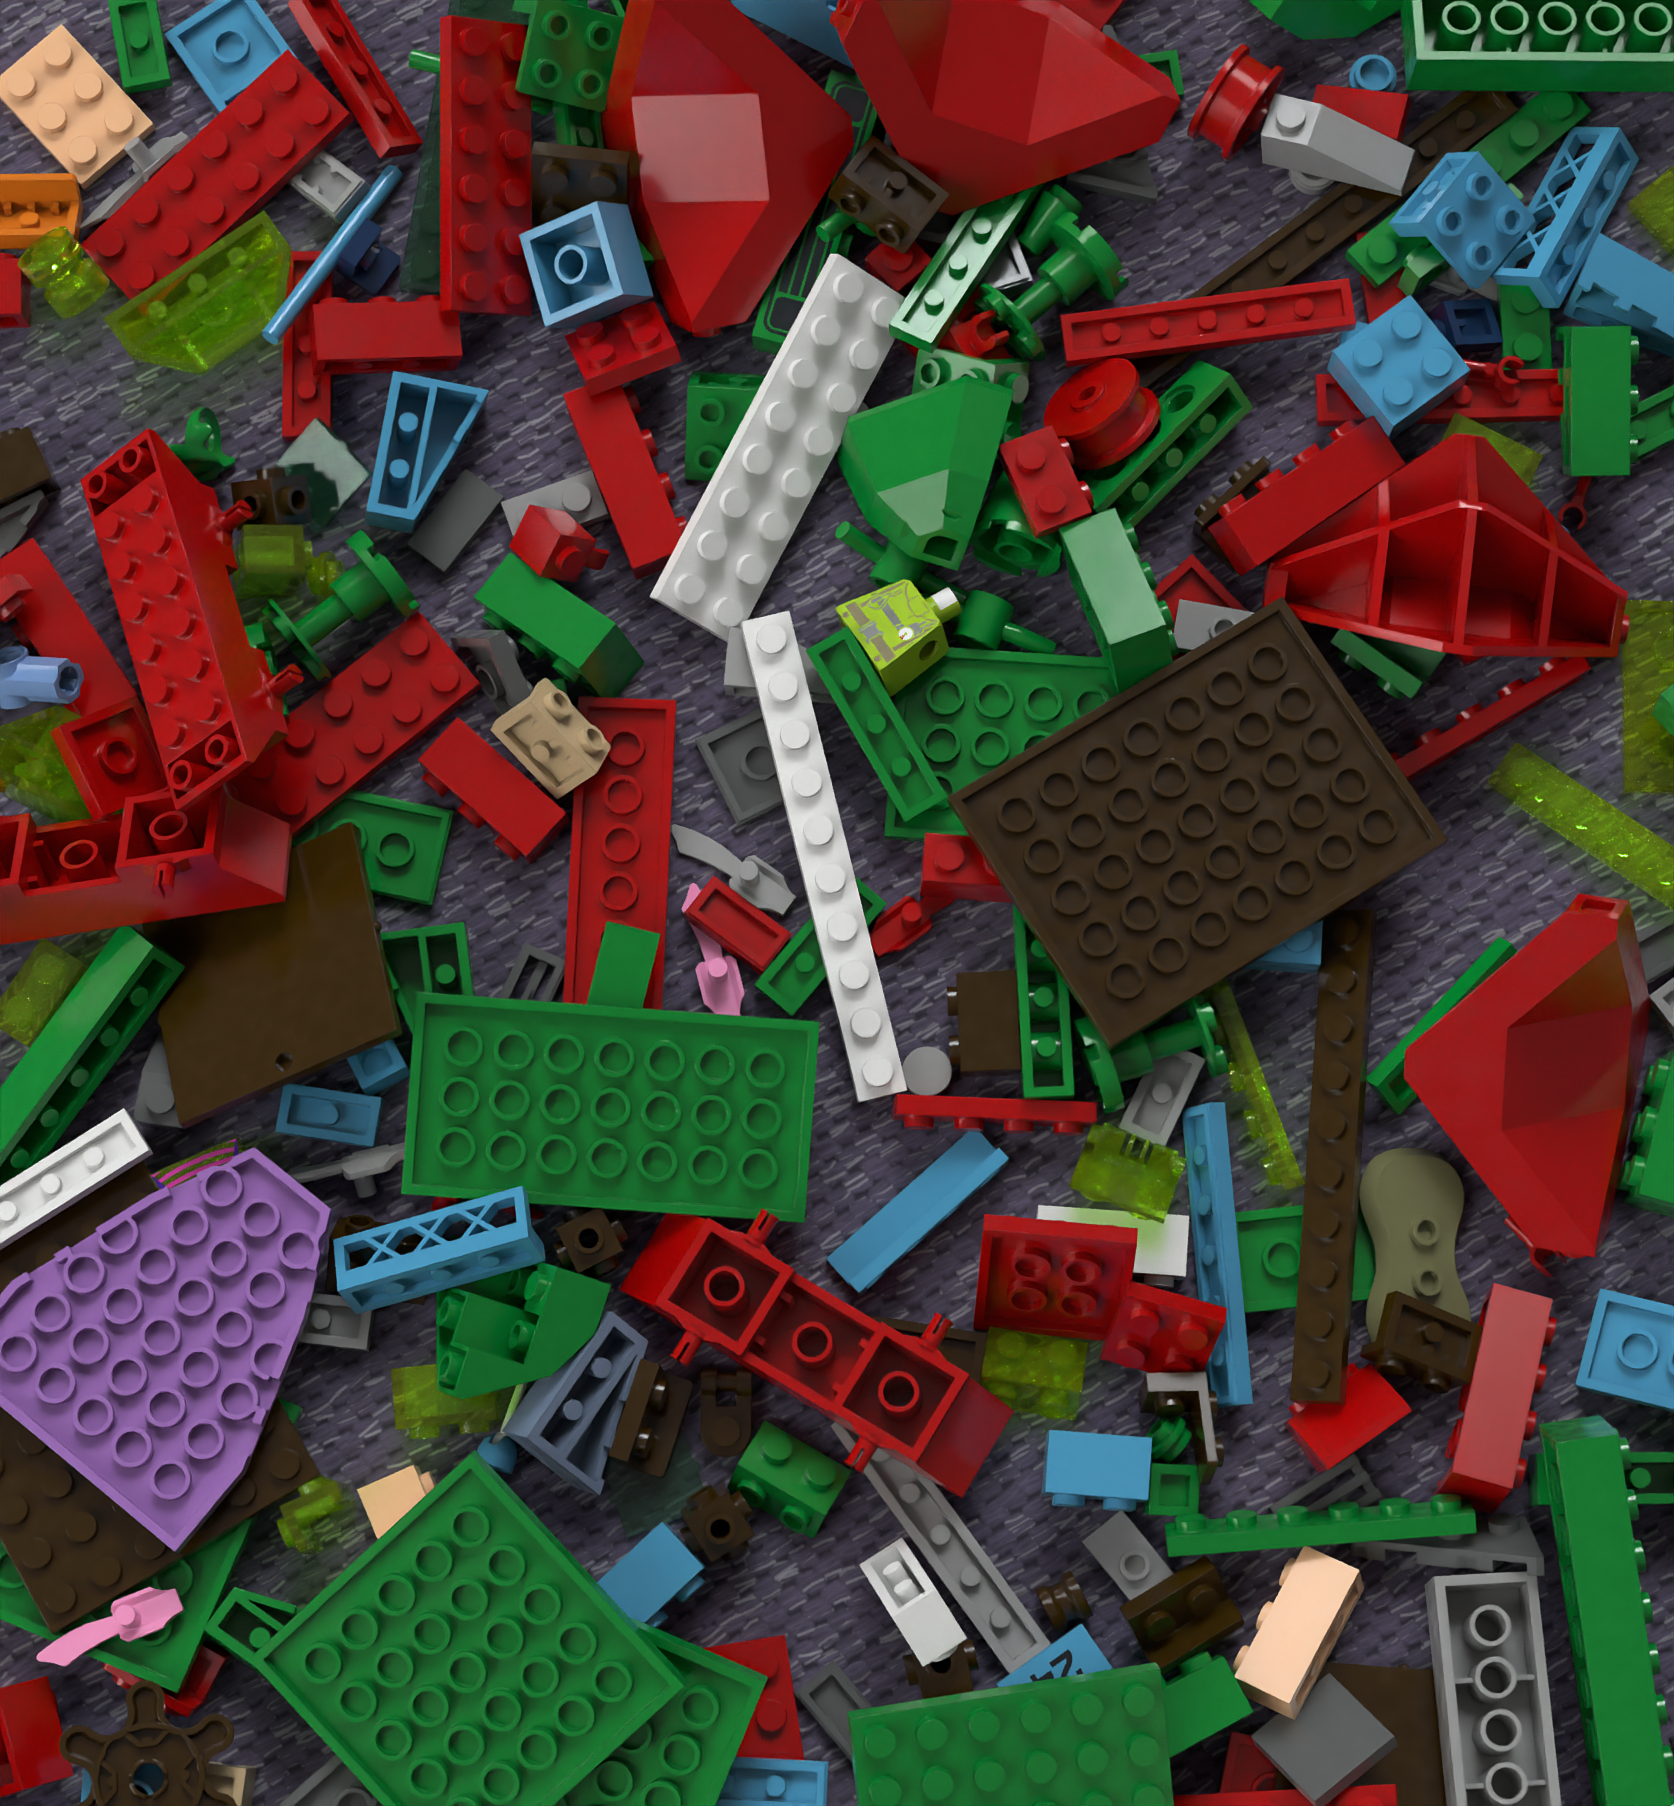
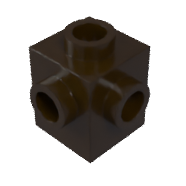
M285 467L256 470V480L231 482L233 505L237 501L243 500L251 507L252 510L249 512L253 513V517L239 525L237 531L263 529L265 538L294 535L293 525L312 523L306 474L286 476Z
M577 1207L562 1216L565 1224L556 1228L561 1240L554 1243L553 1246L565 1270L575 1267L578 1274L583 1276L591 1274L593 1279H598L620 1267L618 1259L626 1256L621 1243L628 1240L629 1237L616 1212L607 1216L603 1208L592 1210L590 1207ZM588 1230L597 1232L599 1237L597 1245L593 1248H584L580 1243L581 1235Z
M722 1482L714 1488L712 1485H707L696 1491L686 1500L687 1506L680 1511L687 1525L681 1528L680 1532L695 1555L705 1551L711 1562L720 1557L724 1561H728L748 1548L749 1543L747 1539L755 1535L748 1521L754 1518L755 1514L740 1491L730 1495ZM715 1520H726L729 1523L728 1527L716 1535L710 1532L711 1524Z
M972 1639L958 1644L955 1652L949 1656L951 1664L945 1672L933 1670L931 1662L923 1667L913 1650L912 1654L904 1655L903 1660L909 1686L920 1684L923 1699L974 1691L970 1672L979 1670Z

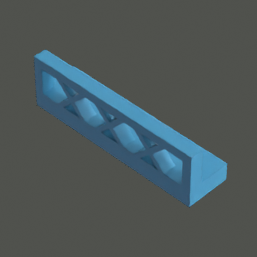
M1574 127L1569 131L1527 208L1535 218L1534 223L1491 274L1497 284L1529 286L1543 308L1560 307L1598 233L1603 228L1639 161L1638 156L1620 127ZM1581 144H1594L1591 151L1574 160ZM1576 177L1571 188L1554 197L1560 185ZM1556 214L1551 225L1533 234L1540 222ZM1535 251V255L1527 269L1514 268L1519 260Z
M967 1132L828 1256L826 1261L858 1297L862 1296L1008 1165L1009 1158L1000 1148L996 1150L980 1132Z
M523 1186L333 1240L337 1291L356 1315L546 1261L544 1244L531 1226L528 1193ZM515 1205L516 1223L498 1228L489 1224L498 1210ZM464 1220L471 1224L460 1239L447 1241L441 1238L451 1223ZM418 1234L423 1237V1240L411 1253L400 1255L394 1251L406 1236ZM367 1247L376 1251L365 1266L350 1269V1252Z

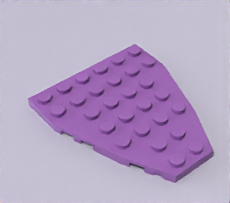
M255 1147L234 1156L230 1162L224 1165L211 1166L196 1173L197 1177L173 1188L165 1187L151 1193L95 1228L97 1232L71 1248L66 1246L54 1254V1259L30 1274L25 1272L12 1280L0 1294V1406L178 1554L247 1471L307 1322L334 1213L327 1205Z

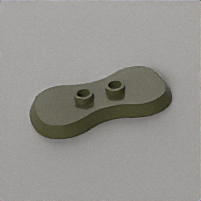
M1396 1148L1380 1153L1368 1163L1362 1175L1359 1189L1360 1206L1374 1243L1376 1259L1375 1276L1366 1307V1326L1371 1342L1376 1341L1386 1294L1394 1291L1402 1292L1472 1322L1469 1302L1457 1273L1455 1257L1456 1240L1465 1206V1194L1459 1174L1453 1164L1444 1156L1427 1149Z

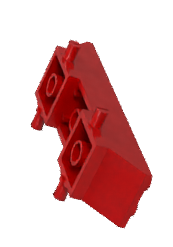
M147 428L80 479L174 806L176 811L183 813L253 764L258 756L289 735L283 716V696L297 684L302 683L304 677L300 676L302 672L294 664L288 665L286 669L273 676L269 670L264 651L250 647L229 576L238 570L232 549V534L235 528L253 517V513L249 512L252 510L245 501L239 500L235 505L223 512L219 507L214 488L201 484L154 430Z
M168 781L165 788L153 793L126 797L123 813L109 815L95 822L92 818L36 826L30 813L0 816V945L284 902L286 900L293 832L291 825L227 797L223 785L185 812L176 811Z
M762 1208L747 1234L728 1230L710 1218L706 1220L697 1215L665 1214L618 1290L686 1331L673 1353L670 1354V1357L677 1362L680 1360L682 1365L689 1367L691 1360L704 1342L859 1436L860 1438L844 1461V1463L853 1468L861 1455L854 1467L856 1471L863 1473L876 1449L879 1448L961 1499L964 1497L1014 1414V1410L970 1378L967 1372L948 1362L938 1350L951 1326H953L950 1320L945 1318L936 1334H934L943 1320L942 1315L934 1313L921 1338L903 1335L882 1321L881 1323L875 1321L797 1274L795 1269L773 1257L763 1244L777 1222H779V1219L773 1214L769 1215V1212Z

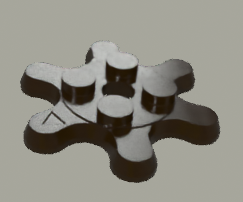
M149 1680L136 1682L127 1692V1720L118 1732L111 1735H101L87 1726L75 1725L65 1730L60 1738L59 1749L63 1758L69 1763L86 1769L92 1782L89 1795L76 1806H237L235 1800L228 1794L220 1793L213 1789L206 1778V1768L211 1758L225 1751L232 1744L234 1739L232 1722L223 1715L210 1714L191 1728L181 1729L174 1727L165 1717V1696L161 1687ZM148 1764L160 1767L165 1777L162 1787L151 1795L139 1792L134 1783L135 1774L138 1769Z

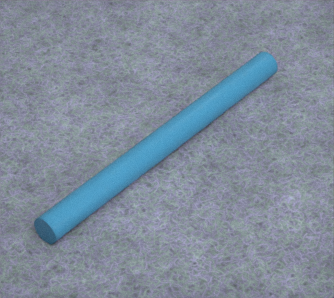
M387 165L371 189L362 198L264 328L262 336L268 342L278 344L336 267L340 253L366 217L370 220L403 178L402 172L397 167Z

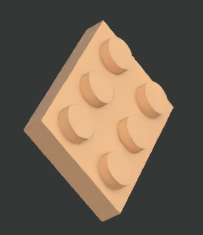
M62 24L0 75V99L68 173H73L77 176L78 184L84 190L127 154L124 147L131 139L139 137L143 141L156 130L153 122Z

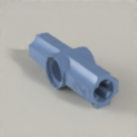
M9 646L0 649V707L2 709H17L30 705L35 701L70 704L80 696V688L84 680L80 664L71 663L68 658L29 656L28 650L24 646Z

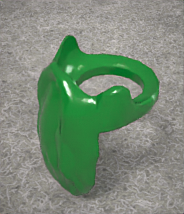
M199 407L191 413L186 426L185 444L167 445L198 481H213L221 472L232 467L236 462L234 457H229L222 452L219 423L214 412L209 407Z

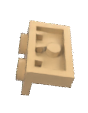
M547 678L537 683L528 698L496 719L490 729L556 799H559L596 774L611 748L601 731L596 726L591 725L571 704L568 696L563 691L557 689Z

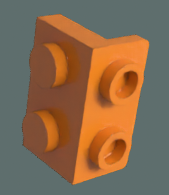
M0 174V249H77L83 216V203L75 174Z

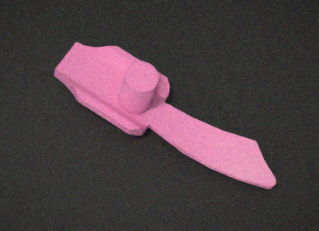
M695 883L689 886L687 898L681 908L683 914L701 892ZM689 922L705 962L699 963L695 969L704 1005L715 1014L740 1015L741 1003L745 992L736 959L732 956L723 957L721 946Z
M148 1587L113 1601L111 1606L113 1616L87 1623L68 1632L38 1653L36 1659L40 1662L54 1663L66 1667L91 1649L120 1635L122 1640L132 1642L162 1630L177 1615L185 1612L178 1590L176 1588L159 1590Z

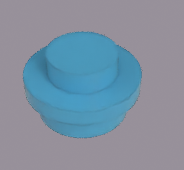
M1366 55L1359 58L1352 65L1349 73L1350 88L1392 93L1397 82V73L1393 64L1380 55Z

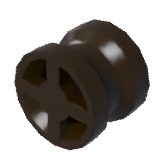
M1071 1571L1062 1574L1059 1582L1052 1586L1043 1584L1034 1589L1057 1634L1067 1630L1069 1622L1077 1618L1086 1620L1093 1616V1612Z

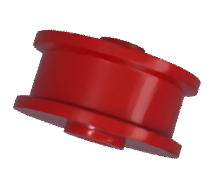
M1241 44L1222 66L1198 105L1187 130V136L1195 140L1201 135L1222 148L1221 157L1227 161L1235 157L1253 131L1257 133L1262 128L1274 94L1277 93L1285 74V69L1279 65L1270 69L1250 56L1251 48L1246 44Z
M1109 358L1083 368L1063 383L1047 404L1043 418L1044 426L1053 425L1058 438L1064 437L1067 440L1073 453L1074 466L1079 469H1100L1125 458L1148 438L1159 420L1161 406L1158 398L1151 390L1139 386V373L1135 366L1126 359Z

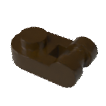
M702 1366L701 1438L707 1450L719 1457L737 1456L745 1450L750 1442L753 1372L745 1367H737V1372L718 1371L717 1366ZM717 1392H736V1407L717 1406Z

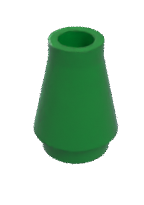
M1053 184L1048 192L1042 191L1022 232L1017 237L1018 243L1038 258L1054 242L1050 233V225L1066 212H1071L1078 216L1084 207L1065 189L1057 184Z

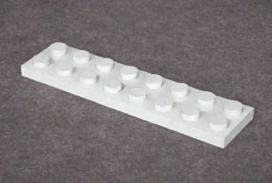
M839 254L829 255L649 597L728 642L729 627L740 628L741 622L748 620L841 443L848 417L856 414L895 340V337L889 333V323L906 299L905 297Z

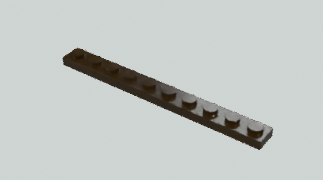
M1464 91L1402 138L1401 143L1414 149L1415 156L1401 196L1342 182L1186 299L1290 286L1353 239L1356 233L1365 230L1413 194L1446 153L1468 152L1503 122L1516 114L1518 108L1503 91ZM1203 350L1127 360L1135 366L1139 373V386L1150 390Z
M1372 909L1338 910L1323 920L1290 1400L1298 1404L1345 1405L1377 914Z

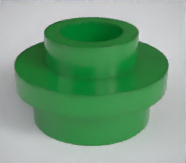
M1180 1415L1170 1419L1161 1417L1149 1429L1146 1437L1152 1438V1459L1160 1458L1164 1463H1169L1188 1444L1192 1433L1185 1427L1186 1421Z

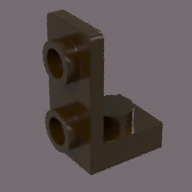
M1206 1372L1146 1373L1138 1393L1140 1413H1155L1159 1417L1166 1418L1176 1417L1184 1412L1190 1413L1199 1485H1209L1217 1467L1223 1466L1224 1447L1222 1438L1214 1436L1213 1421L1217 1418L1218 1404L1216 1392L1208 1390Z

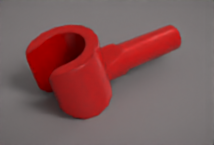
M1506 356L1498 364L1463 359L1471 369L1470 373L1491 378L1494 386L1500 390H1510L1520 382V380L1506 377L1503 373V367L1511 370H1520L1524 366V362L1517 356Z
M1580 476L1570 502L1562 506L1556 516V520L1561 524L1565 511H1576L1580 516V523L1575 532L1581 530L1587 522L1588 515L1584 504L1593 476Z
M1510 1215L1504 1220L1506 1226L1530 1251V1261L1542 1275L1550 1278L1553 1277L1543 1267L1544 1259L1549 1255L1555 1254L1565 1264L1567 1263L1566 1256L1562 1255L1560 1251L1534 1247Z

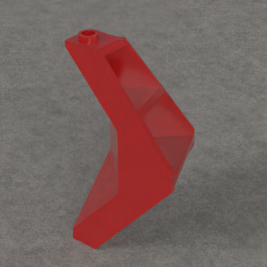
M628 0L606 96V106L601 118L603 144L605 149L630 152V215L640 242L654 259L650 269L670 321L692 332V335L695 337L715 336L721 333V327L744 323L750 317L853 148L852 117L729 0Z
M838 0L837 8L830 16L829 23L837 29L841 43L899 157L904 158L949 193V196L937 211L951 216L1158 143L1181 102L1168 76L1055 0Z
M1453 433L1268 558L1261 605L1264 608L1283 597L1299 620L1438 652L1467 656L1617 657L1619 644L1626 643L1629 631V615H1624L1628 592L1610 581L1484 436Z
M1578 893L1566 911L1405 1050L1404 1079L1532 1245L1537 1248L1560 1251L1562 1255L1570 1258L1595 1257L1608 1233L1648 1036L1651 1002L1630 900Z

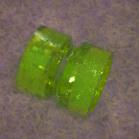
M66 226L57 227L37 239L26 249L17 264L36 288L45 287L44 298L62 319L73 317L88 308L104 293L110 281L91 257H81L84 248Z

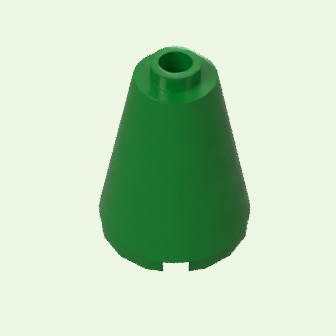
M1003 471L978 513L968 546L972 543L975 547L973 556L979 562L999 572L1021 577L1020 567L1038 570L1036 577H1045L1053 574L1061 565L1063 558L1060 531L1058 530L1040 538H1035L1005 471Z

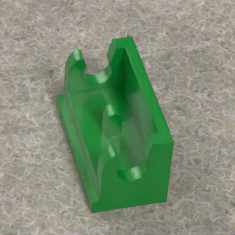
M607 921L586 1004L643 1008L660 934Z

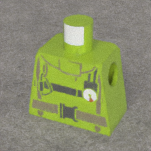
M904 579L843 603L835 608L841 628L849 626L889 697L895 695L946 655L949 646L942 624L962 613L961 606L950 588L946 587L924 600L910 580Z

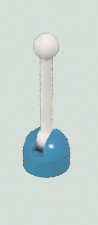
M528 1382L516 1385L500 1432L485 1437L477 1450L479 1455L492 1469L507 1474H512L518 1449L515 1442L502 1430L521 1404Z

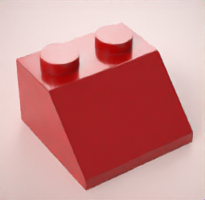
M1352 1362L1347 1368L1345 1405L1294 1403L1288 1407L1293 1417L1283 1424L1316 1471L1321 1473L1335 1466L1412 1410L1371 1363L1358 1369L1354 1362Z
M48 1676L0 1688V1799L74 1775L71 1763L65 1760L60 1753L59 1742L63 1732L57 1713V1698L51 1690Z

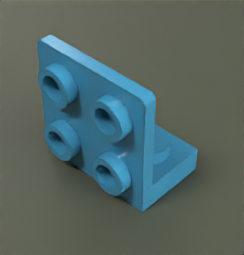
M1478 151L1446 153L1388 224L1400 237L1426 236L1467 285L1472 289H1479L1532 226L1535 218Z

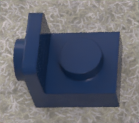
M366 217L340 253L335 270L371 296H376L399 265L401 258L379 242L383 228Z
M1490 299L1442 301L1427 314L1457 353L1494 351L1503 343Z

